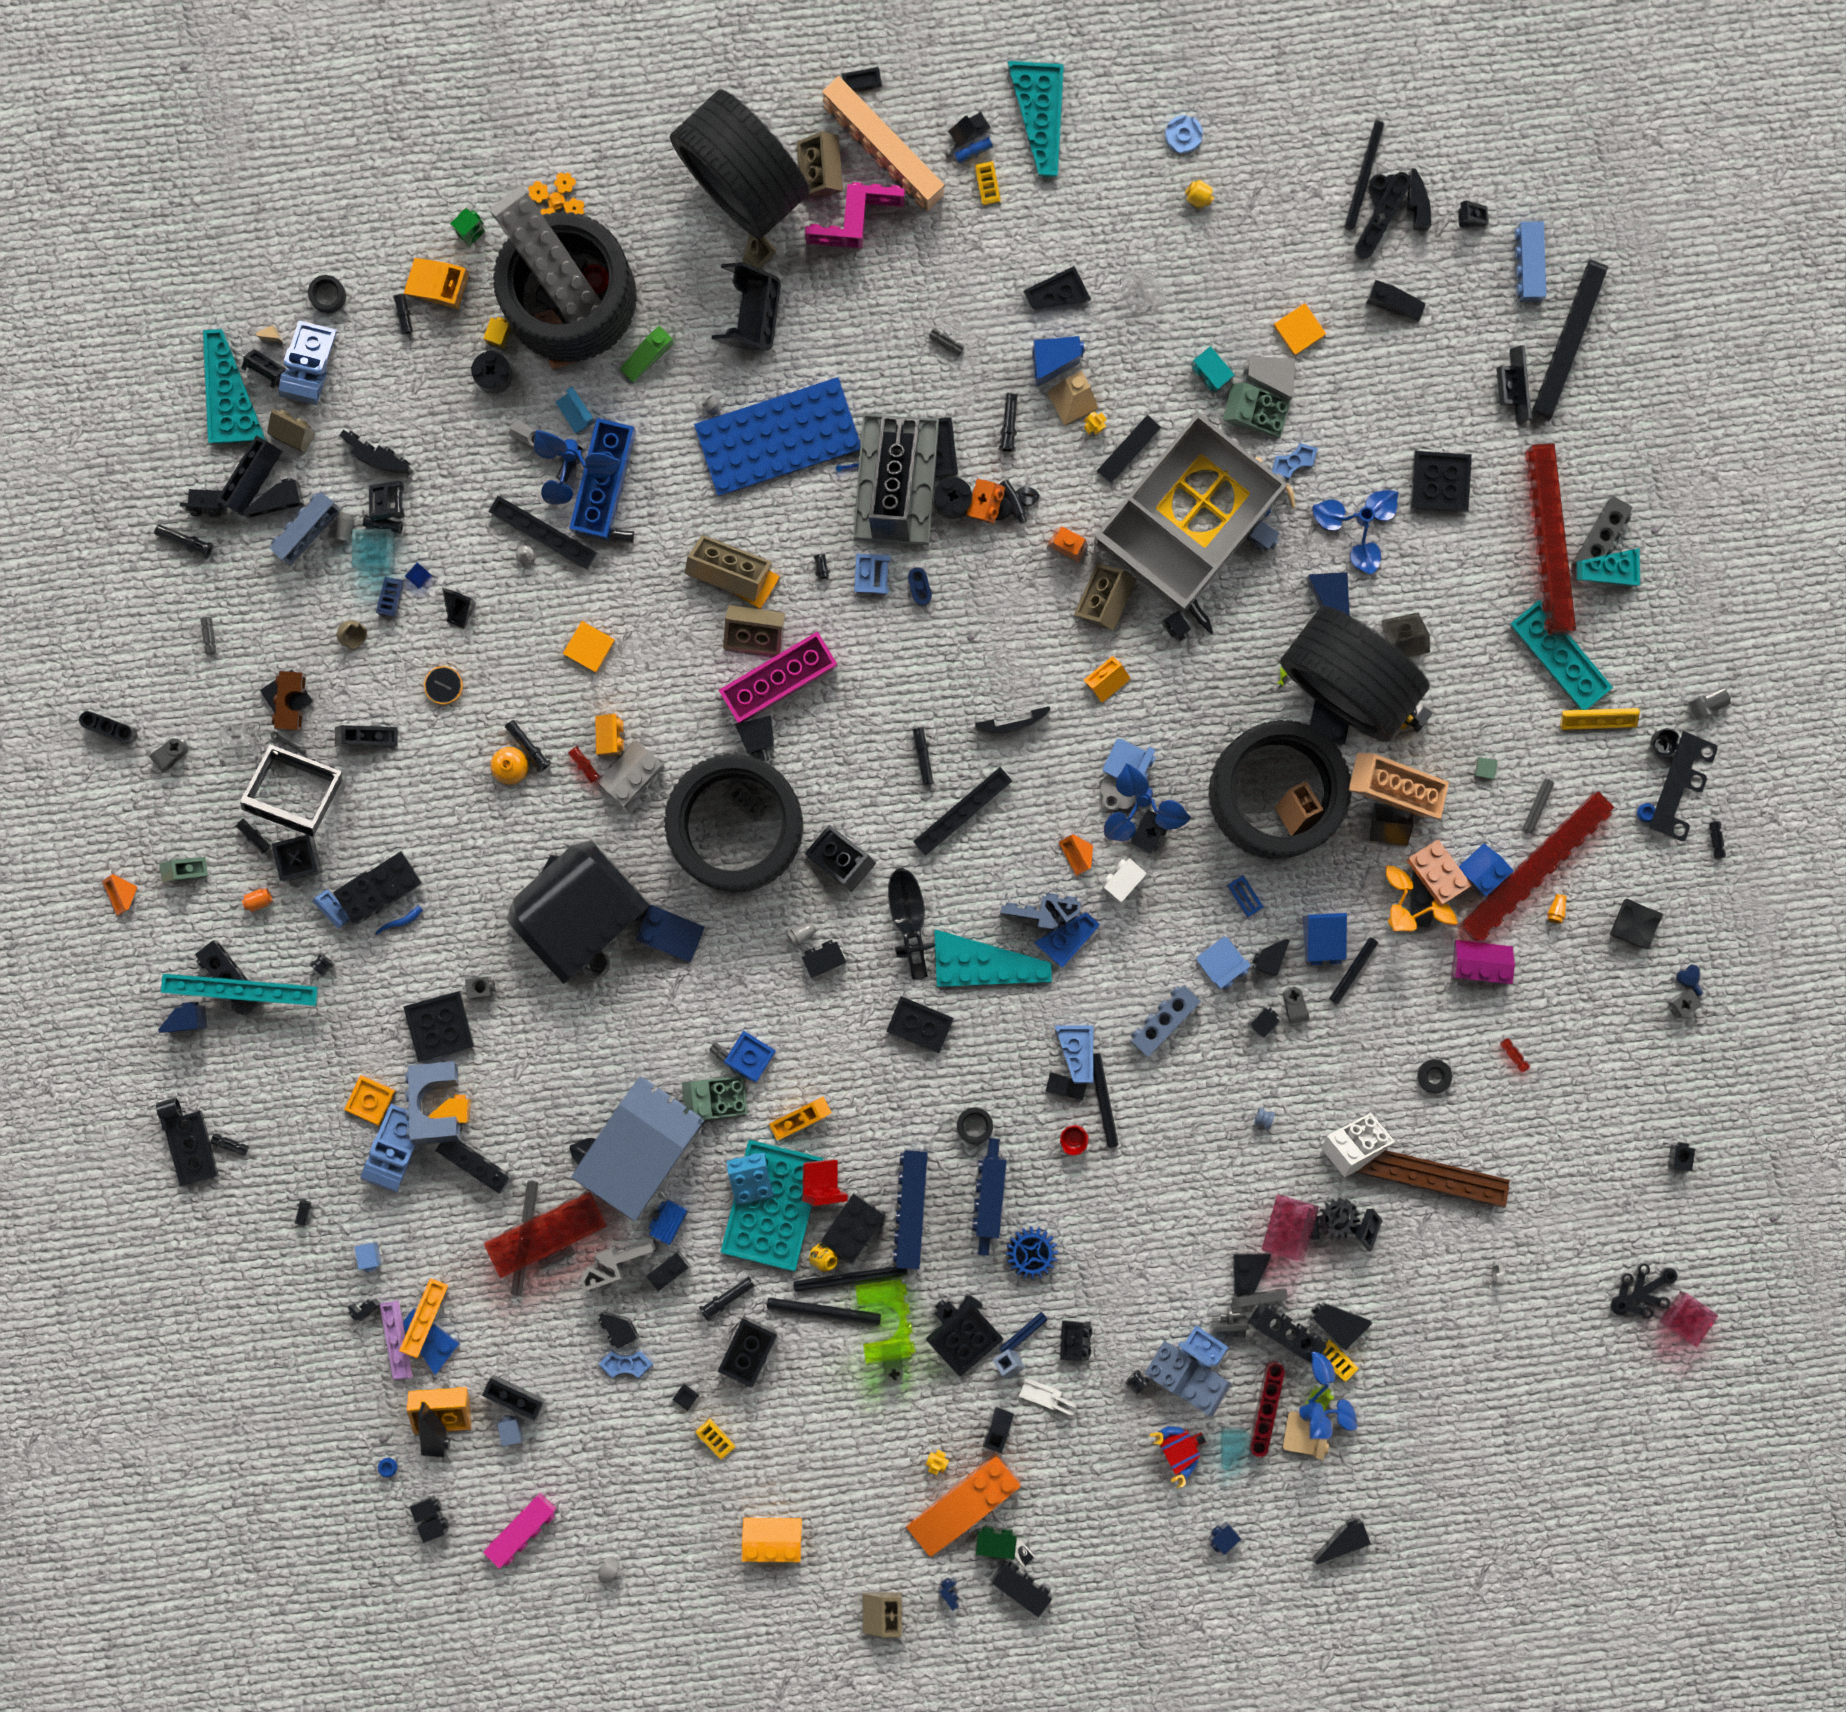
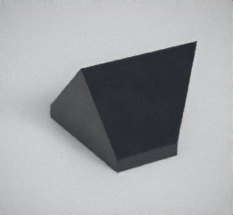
M442 588L447 612L446 622L464 629L476 602L472 598L456 591Z

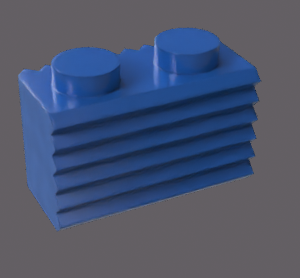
M667 1199L666 1202L662 1201L657 1210L660 1213L657 1220L653 1218L648 1227L651 1230L649 1235L670 1245L689 1209L670 1199Z

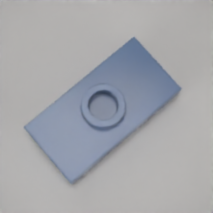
M328 889L313 899L312 902L338 929L351 921L339 901Z

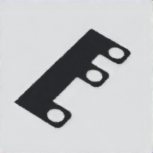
M1683 731L1679 741L1680 747L1674 755L1649 828L1679 841L1686 840L1690 825L1687 822L1674 817L1684 788L1686 787L1700 793L1703 791L1707 781L1705 774L1691 769L1695 757L1709 763L1713 762L1718 749L1716 744ZM1709 745L1712 747L1713 754L1710 757L1702 755L1701 750L1703 746ZM1694 775L1702 778V785L1700 787L1692 786L1691 778ZM1676 824H1682L1685 827V833L1682 836H1677L1674 833V826Z

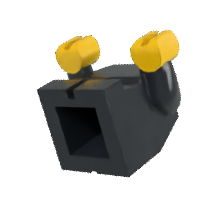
M1418 704L1400 728L1404 730L1409 724L1418 733L1433 712L1425 706Z

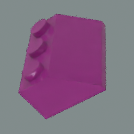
M1455 940L1451 978L1513 984L1515 969L1513 946Z

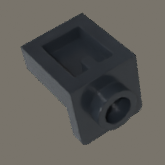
M376 1298L371 1301L367 1299L360 1306L361 1310L352 1303L347 1307L348 1313L355 1321L358 1320L360 1322L369 1316L380 1305V1302Z

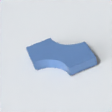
M1299 443L1297 449L1290 455L1276 456L1271 471L1274 474L1279 473L1286 480H1289L1295 470L1301 467H1313L1318 448Z
M612 1350L598 1365L611 1378L620 1373H631L640 1378L653 1363L641 1350L628 1356L620 1355Z

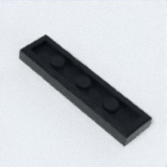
M1147 414L1096 472L1111 484L1156 435L1161 426Z

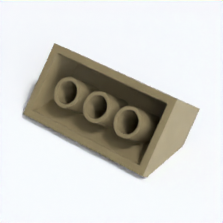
M702 535L687 557L685 574L755 601L763 588L772 562Z

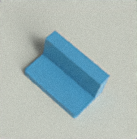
M570 387L566 390L568 394L557 400L556 404L574 432L579 433L595 421L574 388Z

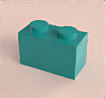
M1211 346L1197 356L1191 364L1193 372L1197 376H1201L1205 380V386L1215 393L1235 376Z

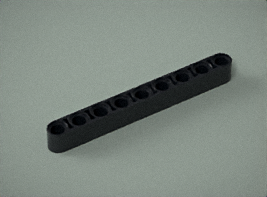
M1592 259L1588 261L1534 403L1532 416L1548 422L1551 420L1608 270V265Z

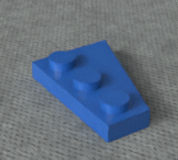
M415 1308L412 1309L403 1321L406 1333L415 1315ZM432 1323L420 1354L434 1375H436L460 1343L436 1324Z

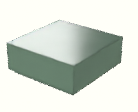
M1478 757L1474 776L1494 780L1498 760Z

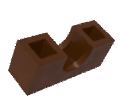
M279 671V675L276 676L275 680L278 690L274 696L276 712L272 715V725L277 730L301 732L303 712L291 710L289 699L296 693L305 694L306 674L302 672Z

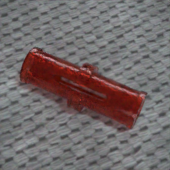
M578 746L568 752L577 764V769L584 773L590 784L601 777L590 764L591 760L584 756Z

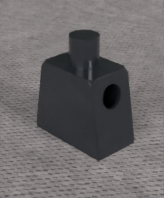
M771 715L735 724L747 753H756L757 759L759 758L764 762L769 761L767 750L774 748Z

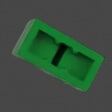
M467 208L450 223L456 235L469 247L485 232L482 226L484 222L481 220V217L474 210L470 212Z

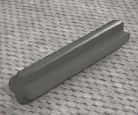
M1543 780L1523 826L1524 831L1529 833L1534 831L1554 786L1552 780Z

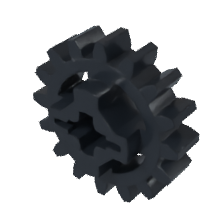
M1339 1198L1338 1202L1331 1199L1332 1204L1325 1203L1326 1209H1320L1323 1215L1318 1216V1219L1322 1221L1318 1225L1322 1228V1232L1330 1239L1335 1238L1339 1241L1342 1236L1346 1240L1347 1234L1353 1236L1352 1230L1358 1229L1356 1223L1361 1222V1220L1356 1216L1360 1215V1212L1356 1210L1357 1207L1353 1203L1351 1204L1348 1199L1344 1201L1342 1198Z

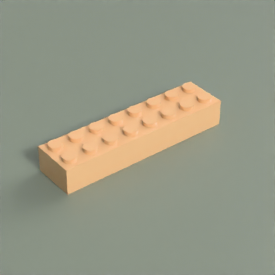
M840 76L822 91L824 109L829 114L833 113L837 117L836 121L843 128L846 127L850 131V136L855 141L859 140L863 144L862 147L866 153L874 155L877 164L881 168L885 167L889 171V176L895 182L898 180L903 185L902 188L905 189V193L907 195L911 194L915 198V203L921 209L924 207L927 211L930 210L944 196V184Z

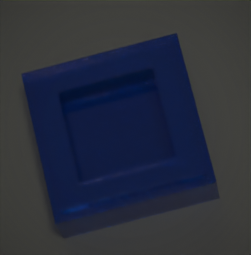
M417 562L405 577L420 590L432 575Z

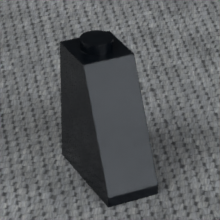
M1325 1302L1317 1303L1311 1309L1312 1313L1310 1316L1345 1351L1373 1324L1365 1317Z

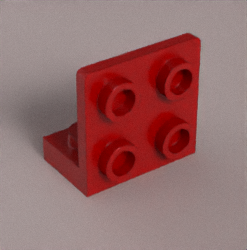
M831 1159L803 1163V1202L817 1206L848 1201V1194L840 1191V1188H838V1160Z

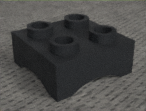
M1624 899L1610 935L1640 948L1649 949L1663 913L1645 907L1630 899Z

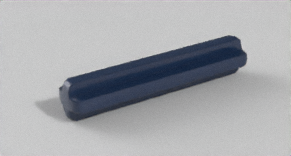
M1040 1312L1004 1343L1000 1347V1351L1003 1353L1007 1349L1013 1351L1048 1320L1045 1314Z

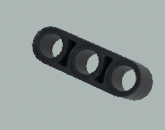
M90 711L83 712L79 716L80 725L86 729L124 743H133L137 738L135 728ZM90 716H93V723L91 725H88L87 719ZM107 723H111L112 728L109 732L105 731V725ZM128 729L130 734L124 739L123 732Z

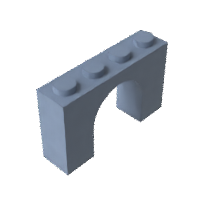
M455 1061L409 1065L408 1072L405 1073L406 1083L409 1084V1090L406 1091V1101L409 1102V1109H406V1118L409 1121V1128H406L407 1139H410L413 1145L460 1141V1124L456 1117L429 1118L421 1113L420 1108L423 1097L430 1090L439 1087L459 1086L458 1066Z

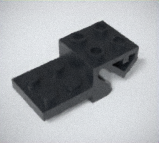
M400 851L371 871L363 872L335 890L333 894L353 925H357L370 918L374 913L382 912L391 906L392 903L423 883L404 853Z

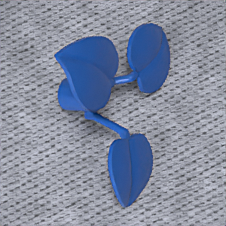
M536 430L534 442L536 454L546 459H553L557 455L564 458L560 482L549 480L542 486L541 495L548 504H565L572 499V488L563 484L567 463L574 461L577 456L582 466L587 468V474L597 479L612 475L620 464V459L598 452L589 454L584 461L581 450H578V443L575 440L567 439L564 441L551 433Z
M1383 490L1372 493L1366 499L1365 507L1359 513H1354L1348 517H1344L1345 507L1337 500H1325L1312 507L1315 520L1326 530H1338L1342 526V521H1348L1356 518L1359 525L1364 526L1362 545H1356L1352 548L1350 560L1357 569L1367 574H1373L1378 569L1381 561V551L1377 544L1373 542L1365 544L1369 524L1374 517L1379 521H1388L1394 517L1397 511L1398 491Z
M1126 763L1117 777L1116 788L1123 796L1131 797L1135 795L1136 803L1128 818L1121 812L1111 814L1105 822L1104 835L1108 839L1115 841L1130 840L1136 832V826L1130 820L1139 806L1147 807L1151 804L1154 812L1158 813L1155 817L1156 824L1168 830L1184 826L1189 822L1191 816L1181 804L1173 800L1163 801L1157 809L1155 800L1152 799L1153 791L1149 787L1145 776L1134 766Z
M1312 1352L1314 1377L1324 1387L1313 1398L1308 1400L1309 1404L1301 1406L1299 1409L1301 1418L1304 1421L1310 1420V1439L1326 1440L1332 1436V1423L1326 1417V1414L1336 1413L1337 1422L1343 1429L1347 1431L1356 1430L1357 1417L1349 1401L1341 1399L1337 1402V1409L1323 1411L1322 1405L1315 1402L1329 1387V1383L1335 1381V1371L1329 1359L1318 1352Z

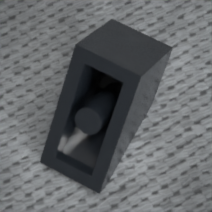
M1287 938L1259 950V953H1255L1252 959L1253 968L1277 976L1290 940Z

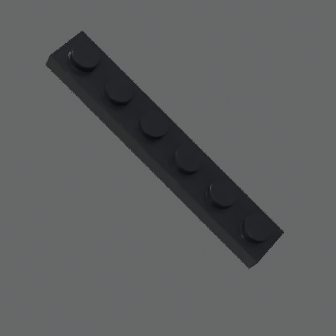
M499 495L488 511L490 514L588 570L597 555L595 551Z
M999 767L913 841L914 844L925 856L1007 787L1012 782L1011 778Z

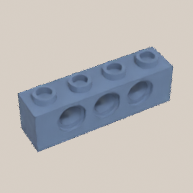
M1182 985L1181 988L1177 986L1170 993L1172 997L1168 1001L1163 1000L1157 1007L1159 1011L1155 1015L1151 1013L1144 1020L1145 1025L1143 1028L1140 1029L1138 1027L1130 1035L1132 1037L1130 1042L1146 1057H1149L1201 1002L1185 985ZM1176 1000L1182 1003V1009L1178 1012L1172 1008V1004ZM1163 1014L1169 1018L1168 1024L1164 1026L1159 1022V1017ZM1149 1028L1154 1029L1156 1032V1036L1153 1039L1146 1037V1031Z

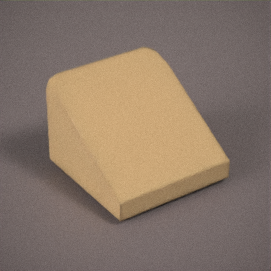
M269 326L256 332L257 337L262 341L283 342L278 330L274 326Z

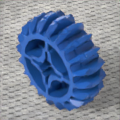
M1029 1227L1030 1233H1027L1026 1229L1022 1228L1023 1235H1020L1018 1231L1015 1232L1018 1239L1016 1240L1011 1237L1010 1240L1014 1244H1007V1248L1012 1249V1251L1006 1252L1007 1256H1012L1007 1262L1015 1263L1011 1266L1012 1270H1015L1017 1267L1019 1268L1016 1272L1018 1276L1023 1271V1278L1025 1279L1028 1277V1273L1031 1274L1032 1280L1035 1279L1034 1273H1038V1277L1042 1278L1041 1271L1044 1270L1045 1274L1048 1275L1049 1272L1046 1268H1054L1050 1262H1057V1258L1052 1257V1255L1058 1254L1057 1250H1052L1057 1244H1050L1049 1242L1053 1240V1237L1049 1236L1046 1239L1045 1237L1048 1232L1044 1231L1041 1235V1228L1039 1227L1036 1233H1033V1227ZM1030 1237L1038 1238L1033 1245H1026L1021 1242ZM1043 1242L1048 1248L1047 1259L1039 1254V1249ZM1017 1247L1025 1252V1257L1021 1264L1016 1258ZM1036 1248L1037 1251L1035 1253H1037L1038 1257L1031 1256L1028 1258L1027 1255L1029 1253H1027L1026 1249L1033 1250ZM1031 1261H1038L1042 1263V1265L1037 1268H1026V1266L1029 1265Z

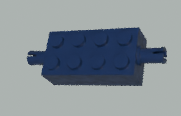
M988 1138L987 1155L982 1156V1160H978L977 1169L981 1176L980 1179L976 1180L975 1191L979 1192V1197L974 1200V1212H977V1218L972 1220V1231H975V1235L979 1237L977 1255L989 1256L991 1238H999L1007 1160L999 1156L1001 1139Z

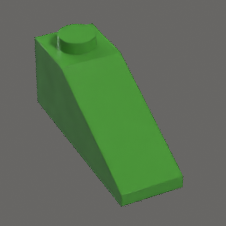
M659 325L642 341L621 366L620 370L634 383L674 345L673 339Z

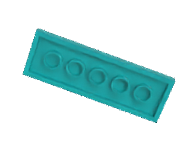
M1540 600L1509 624L1580 710H1587L1613 688Z

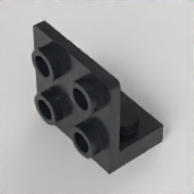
M189 489L188 503L180 502V507L185 512L190 513L191 516L201 517L202 514H209L210 517L219 518L221 515H227L228 507L216 501L222 492L219 490Z

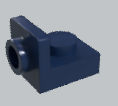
M948 1577L940 1583L939 1592L953 1611L959 1607L957 1601L959 1597L953 1589L951 1591L949 1589L957 1584V1580L955 1577L951 1579Z

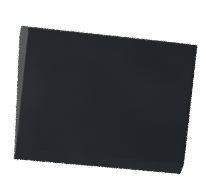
M1374 803L1369 841L1408 846L1414 826L1413 814L1387 804Z

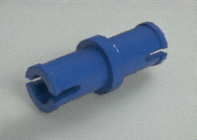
M987 137L975 144L973 142L970 143L968 147L954 152L958 163L961 164L972 157H979V154L994 147L990 138Z

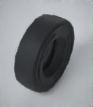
M1427 1060L1418 1070V1083L1428 1093H1442L1448 1089L1452 1082L1451 1069L1442 1060ZM1432 1069H1438L1442 1074V1079L1437 1084H1432L1428 1080V1073Z

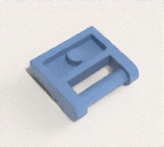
M856 554L854 593L888 595V563L891 556ZM875 561L881 562L880 587H874Z

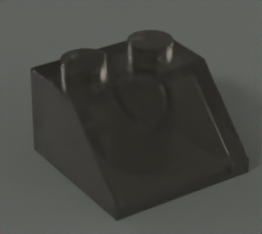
M1419 612L1381 620L1385 639L1396 646L1407 657L1430 653V634Z

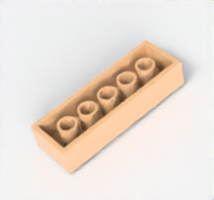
M1357 752L1349 791L1424 818L1441 819L1449 782L1377 754Z

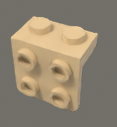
M1290 1411L1288 1413L1283 1448L1288 1451L1313 1455L1316 1459L1324 1460V1455H1327L1329 1450L1327 1439H1310V1420L1304 1421L1299 1412Z

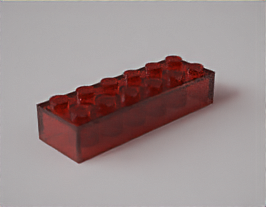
M587 1190L484 1240L483 1244L501 1279L607 1227L591 1192Z

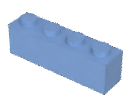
M1544 221L1521 222L1514 232V238L1518 244V247L1515 248V258H1518L1516 277H1519L1516 294L1519 296V302L1543 301L1546 298Z

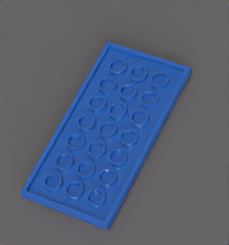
M839 377L694 424L718 497L860 451L861 445Z

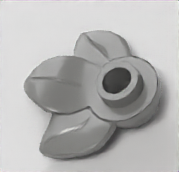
M1106 778L1101 784L1100 791L1103 795L1102 807L1106 811L1114 812L1119 808L1128 809L1136 802L1135 795L1126 797L1119 793L1116 788V782L1113 784L1112 781ZM1108 800H1114L1115 804L1113 806H1109Z

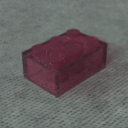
M1277 1194L1261 1250L1298 1262H1304L1319 1206Z

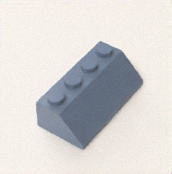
M321 491L319 494H314L310 499V504L306 508L303 507L297 513L298 517L285 526V531L282 535L273 539L270 549L281 560L291 566L342 509Z

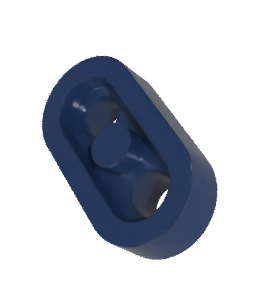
M913 568L908 574L912 597L917 605L925 606L932 599L927 574L922 568ZM914 576H921V580L915 581ZM921 593L926 595V598L923 600L919 598Z

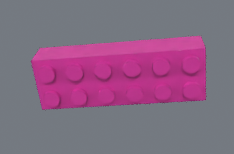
M817 631L719 689V692L739 724L748 721L837 668L838 665Z

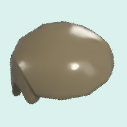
M347 620L338 627L336 637L342 646L355 649L365 641L367 629L356 620Z

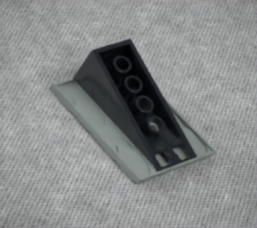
M863 414L854 540L929 546L939 419Z

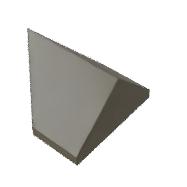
M748 234L742 261L761 269L776 255L777 250L765 236L763 238H756Z

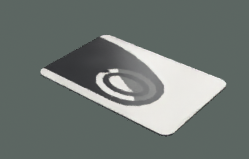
M1021 1540L1016 1542L1015 1558L1025 1567L1035 1558V1555Z

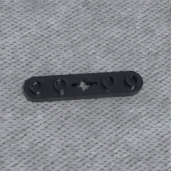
M1398 172L1393 175L1355 244L1354 253L1359 259L1371 257L1410 187L1411 179L1407 173ZM1387 207V210L1385 211V216H1386L1387 218H1386V219H1382V220L1380 221V223L1377 224V222L1379 221V218H1380V215H1378V212H1379V213L1383 212V211L1385 210V208Z

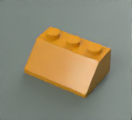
M467 1387L409 1391L407 1413L413 1434H419L418 1413L421 1402H426L447 1431L472 1429L470 1397Z
M802 1518L743 1519L742 1561L801 1562Z

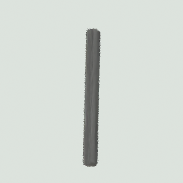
M533 1180L527 1182L511 1294L516 1296L522 1294L538 1182Z

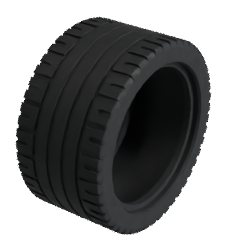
M717 90L670 134L672 146L693 177L728 216L756 238H763L810 193L805 176L781 142L745 104L725 90Z
M579 213L543 214V217L567 251L589 254L600 260L609 269V284L604 299L590 315L574 323L556 325L534 318L524 309L523 303L524 288L532 271L509 238H507V241L502 245L503 248L498 253L499 256L495 261L496 265H494L493 287L496 300L515 335L534 353L559 362H580V360L592 359L598 354H603L605 350L608 351L628 330V325L630 326L631 319L635 314L634 310H636L637 289L635 279L621 245L604 225L599 224L595 219L592 220L590 217Z
M1322 606L1317 610L1280 659V664L1284 671L1313 699L1317 700L1350 726L1383 742H1388L1393 738L1430 689V683L1423 672L1396 646L1359 620L1329 606Z
M1293 720L1264 722L1242 733L1220 754L1210 776L1209 803L1212 807L1211 812L1214 815L1215 822L1218 823L1219 829L1223 831L1224 836L1228 837V840L1234 843L1236 847L1241 848L1242 851L1267 859L1295 857L1309 852L1329 840V837L1336 833L1344 821L1345 815L1349 810L1348 806L1351 803L1350 797H1352V791H1349L1350 770L1348 765H1346L1345 757L1343 758L1342 756L1343 753L1341 750H1338V746L1331 741L1332 739L1326 737L1325 733L1319 732L1317 728L1310 727L1306 723L1302 724L1299 721L1294 722ZM1268 745H1284L1300 751L1313 762L1321 776L1324 793L1322 802L1324 815L1317 824L1301 834L1280 837L1266 834L1246 820L1236 801L1235 779L1242 761L1251 751Z
M732 753L723 754L722 756L716 755L715 757L707 758L705 761L702 760L697 765L692 766L689 771L687 770L683 777H680L679 782L675 784L673 791L669 795L670 798L667 800L664 830L672 855L690 876L717 890L746 892L770 884L789 868L801 845L803 816L794 790L776 768H773L770 764L759 758L756 759L753 756ZM728 778H744L761 784L774 795L781 812V832L771 853L758 864L743 870H722L707 864L695 851L689 835V816L698 796L710 785Z

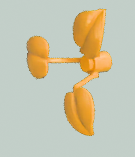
M1385 866L1386 877L1389 883L1394 888L1403 890V895L1398 905H1393L1390 909L1388 924L1393 929V932H1412L1416 930L1415 918L1429 911H1433L1434 917L1444 924H1458L1456 915L1447 903L1440 907L1436 900L1432 902V907L1411 916L1408 910L1401 907L1408 893L1407 890L1413 889L1411 878L1398 867Z

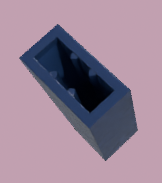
M1347 572L1309 574L1306 577L1307 583L1320 607L1329 606L1350 615Z

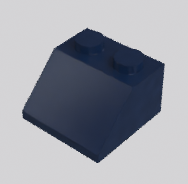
M199 1002L182 1003V1007H176L160 1026L158 1032L170 1033L207 1028L205 1005H199Z

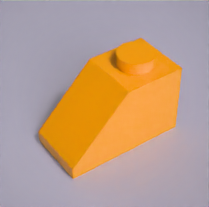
M455 1094L454 1098L447 1099L428 1117H456L460 1123H468L470 1120L471 1099H466V1095Z

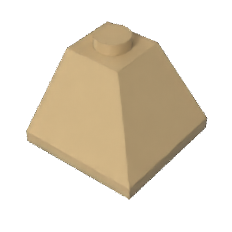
M1082 370L1064 379L1047 392L1064 426L1098 409L1092 389Z

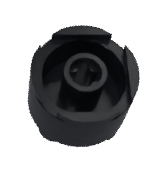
M489 350L478 355L471 366L472 377L481 390L486 393H501L510 386L512 368L503 355ZM492 370L495 372V374L492 375L489 374V372Z
M957 477L944 478L934 491V505L940 515L949 519H955L967 513V509L972 501L971 487L963 479ZM956 495V499L950 501L949 496Z

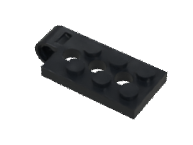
M176 1097L157 1102L156 1111L162 1130L166 1132L179 1186L219 1176L202 1110L183 1115L180 1102ZM182 1120L189 1122V1128L186 1131L180 1127ZM188 1138L194 1141L192 1149H188L185 1146V1141ZM192 1157H196L199 1160L197 1168H193L190 1165Z

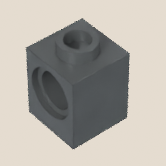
M490 976L465 979L467 999L493 996V991L496 990L495 981L491 980ZM479 982H483L486 986L485 991L482 993L478 992L476 988Z

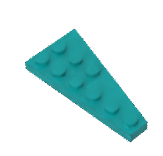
M1007 61L1038 176L1057 178L1064 64Z
M222 329L203 330L208 443L252 442L256 435L266 440L224 331Z
M934 929L937 987L1052 982L1050 962Z

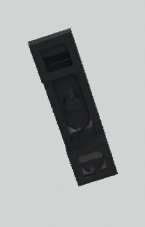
M1050 706L1031 710L1030 719L995 726L994 719L975 723V729L988 733L1015 732L1037 723L1051 709Z

